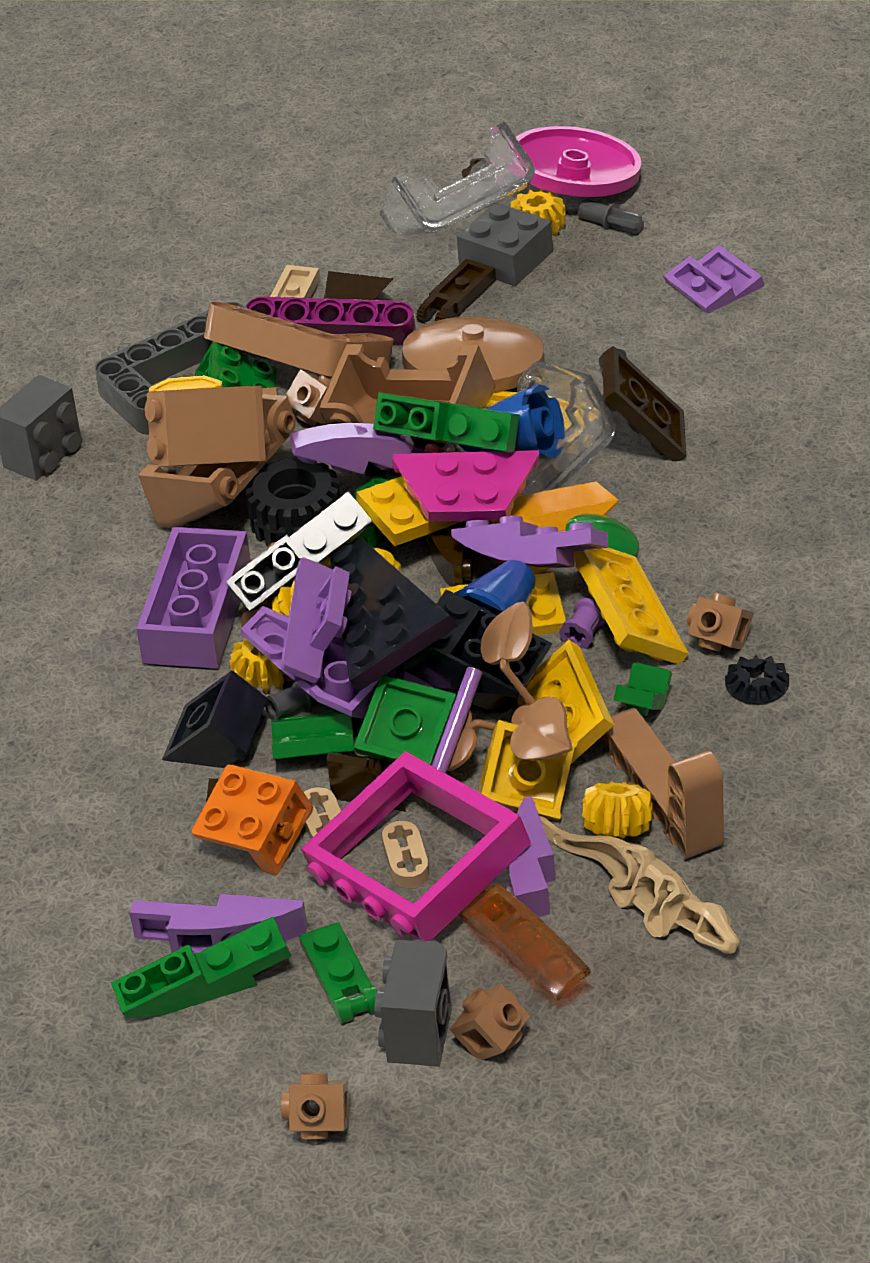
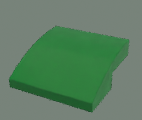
M343 712L292 716L271 720L273 759L354 751L352 716Z

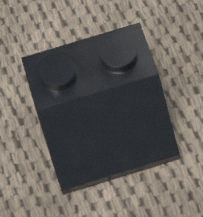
M231 670L185 704L162 760L225 768L235 761L241 763L249 756L254 747L251 741L254 733L264 722L265 716L262 713L268 698Z

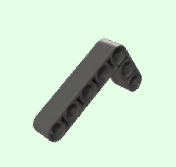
M226 302L228 304L245 308L242 304L238 302ZM208 310L102 358L95 364L99 395L137 432L149 435L148 420L145 416V403L149 387L200 363L213 341L204 338Z

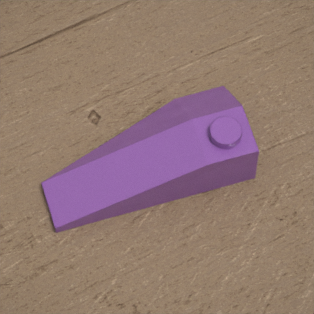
M263 606L241 628V635L280 668L289 617ZM335 638L332 639L324 651L320 678L316 683L285 672L318 702L349 716L362 719L366 716L379 682L378 679L363 690L358 691L349 681L343 640ZM396 668L385 675L396 678Z

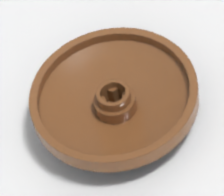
M465 316L431 322L410 333L402 346L404 370H447L450 358H458L462 345H479L495 383L493 393L513 389L529 382L539 374L544 363V346L538 335L520 324L492 317Z

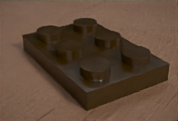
M614 346L602 353V397L606 406L611 411H617L627 420L631 429L638 434L644 435L660 455L665 454L671 461H681L687 457L684 410Z

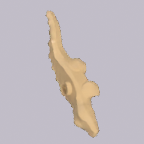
M539 816L547 838L551 842L570 853L595 859L608 870L613 877L609 883L608 890L619 908H630L634 905L644 913L643 922L651 936L654 938H664L671 929L682 926L691 931L695 940L702 944L717 948L726 954L736 952L740 940L731 929V918L722 906L700 901L691 892L682 877L656 858L653 851L643 846L627 843L616 837L570 834L559 829L543 816Z

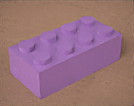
M172 528L136 628L142 663L219 668L240 603V599L227 585L226 581L251 562L247 531Z

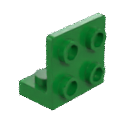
M213 341L197 367L195 376L205 375L220 380L223 387L262 386V388L276 387L277 369L264 360L255 359L238 352L233 347L224 346Z

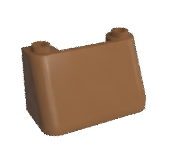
M346 344L319 409L327 424H374L378 392L484 408L491 400L495 390V383L479 345H462L458 358H450L447 370H396L389 368L385 357H378L377 361H374L363 354L365 350L363 344Z
M262 394L266 461L184 466L178 474L174 469H162L160 465L148 464L139 473L138 477L156 523L162 528L183 527L232 503L293 432L296 418L288 396Z

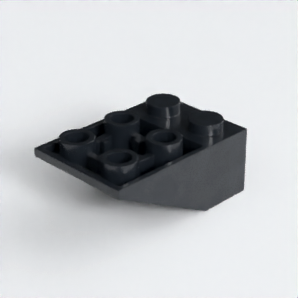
M446 589L436 604L452 617L458 624V627L406 660L402 670L437 688L459 690L467 667H472L482 672L476 689L477 693L519 697L521 694L503 673L500 663L491 665L484 661L481 654L483 634L491 621L498 615ZM533 633L525 655L518 661H509L510 669L524 687L527 686L553 644Z

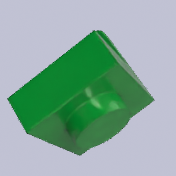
M633 663L628 685H616L613 700L626 703L624 711L636 708L641 715L648 716L649 709L663 710L666 704L672 672L664 668Z

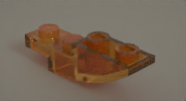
M499 883L495 887L489 884L458 914L463 921L502 950L513 966L558 1001L591 973L589 967L551 928Z

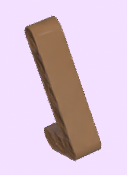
M210 302L204 334L205 339L333 377L346 344H363L365 348L363 354L374 361H377L378 357H385L389 365L394 341L391 337L373 333L330 334L222 302Z
M630 708L611 715L614 726L599 738L598 742H604L609 749L607 754L617 768L622 767L628 777L625 780L629 785L638 784L650 792L652 817L654 820H660L665 827V830H662L673 847L678 846L685 855L681 858L686 860L722 846L724 842L723 776L714 754L706 750L675 762L636 708Z

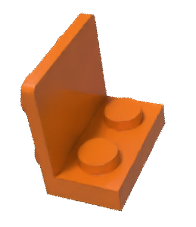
M229 764L222 772L191 832L198 839L248 851L262 871L277 875L310 815L313 805L295 780Z

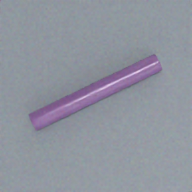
M467 667L431 765L445 774L447 773L482 676L480 670L472 667Z

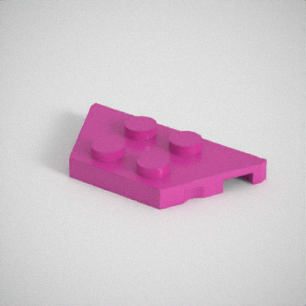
M539 450L392 454L393 469L396 473L400 472L407 483V490L413 499L420 503L421 511L429 522L500 520V517L508 516L514 507V500L525 489L526 479L532 469H537L539 465Z

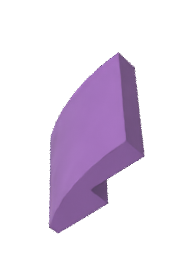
M720 245L699 261L689 256L664 275L666 282L707 313L765 286L760 274Z

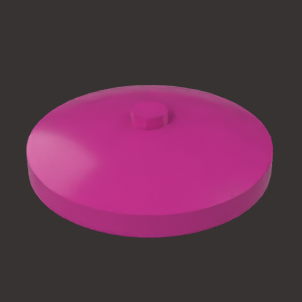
M569 126L542 127L521 133L511 142L508 158L512 171L527 183L550 192L579 197H600L624 192L638 182L641 169L639 154L626 142L599 131Z

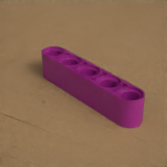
M262 296L251 299L245 307L246 309L330 334L373 333L388 336L394 339L393 345H403L407 336L416 330L413 309L408 303L403 301Z

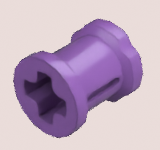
M583 598L575 604L573 616L563 623L559 632L564 642L571 640L580 648L587 649L594 639L593 634L596 629L601 628L606 621L602 618L601 610L596 601Z

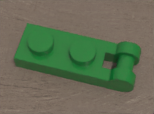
M336 922L299 935L300 945L340 1024L353 1021L354 1015L368 1011L369 1015L375 1013L377 989L374 985L372 986L340 923ZM359 993L358 996L347 999L348 996Z

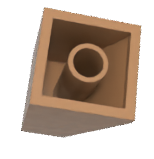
M262 386L147 392V401L145 403V416L149 425L147 453L151 459V465L169 467L266 461Z

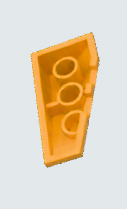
M595 481L521 495L514 500V507L508 516H522L523 522L538 525V528L557 527L559 532L565 531L567 522L577 515L599 514L605 516L619 503V499ZM487 520L489 525L500 523V520ZM488 556V557L491 558L497 565H501V564H503L504 562H506V561H504V560H499V559H496V558H493V557ZM528 566L534 574H541L551 569Z

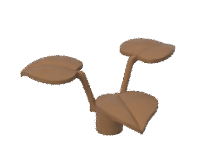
M522 601L510 606L491 621L481 640V654L484 661L491 665L500 663L503 673L528 703L527 706L523 705L517 708L512 716V724L519 725L511 736L510 745L513 754L523 760H543L573 750L568 733L567 714L563 703L557 698L550 696L535 700L510 669L509 661L520 660L528 650L532 638L533 623L531 610L528 604ZM469 709L447 771L460 767L470 758L477 740L474 730L483 728L494 731L496 723L478 719L472 721V713Z

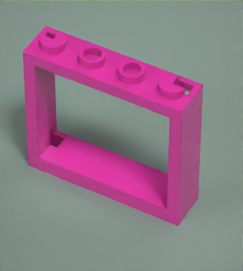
M405 751L309 840L301 850L308 863L306 867L307 872L316 877L319 885L329 884L346 902H357L375 920L379 921L382 918L389 922L401 936L408 934L415 939L430 941L505 870L531 842L520 815ZM411 792L485 834L467 854L414 904L341 860L347 852Z

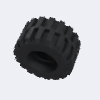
M297 457L287 460L283 458L279 459L276 463L270 462L264 465V469L259 470L247 484L246 489L252 533H255L256 539L259 542L265 540L266 546L279 541L285 535L290 537L340 498L339 480L335 471L329 469V465L325 463L309 464L299 460Z

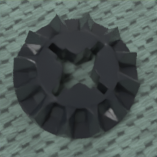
M755 654L753 659L748 660L740 657L737 664H730L728 666L725 686L730 695L741 702L766 704L779 699L786 693L789 687V674L786 673L784 663H775L772 656L759 659L757 654ZM762 672H764V677H758L756 680H753L750 684V677L755 678L759 674L761 675Z

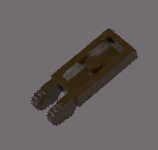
M465 259L429 293V296L417 310V321L425 324L436 312L435 321L454 318L456 314L461 313L496 279L495 269Z

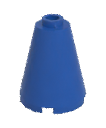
M546 385L530 386L486 408L520 415L515 451L539 450V459L543 460L555 458L561 453L562 448L557 449L558 439H563L565 436L564 419L556 397L549 398L545 390H549ZM459 444L465 452L499 451Z
M508 560L455 592V594L499 615L515 603L524 601L529 604L535 586V576L532 570L523 562Z

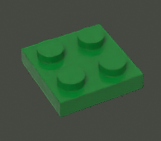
M387 675L382 676L379 679L353 748L358 754L391 763L407 751L432 765L457 694Z

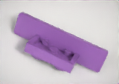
M305 557L301 558L297 566L280 668L283 671L312 683L318 681L325 649L333 638L338 640L342 636L347 624V617L343 616V613L352 593L351 590L347 589L350 572L336 566L334 569H331Z

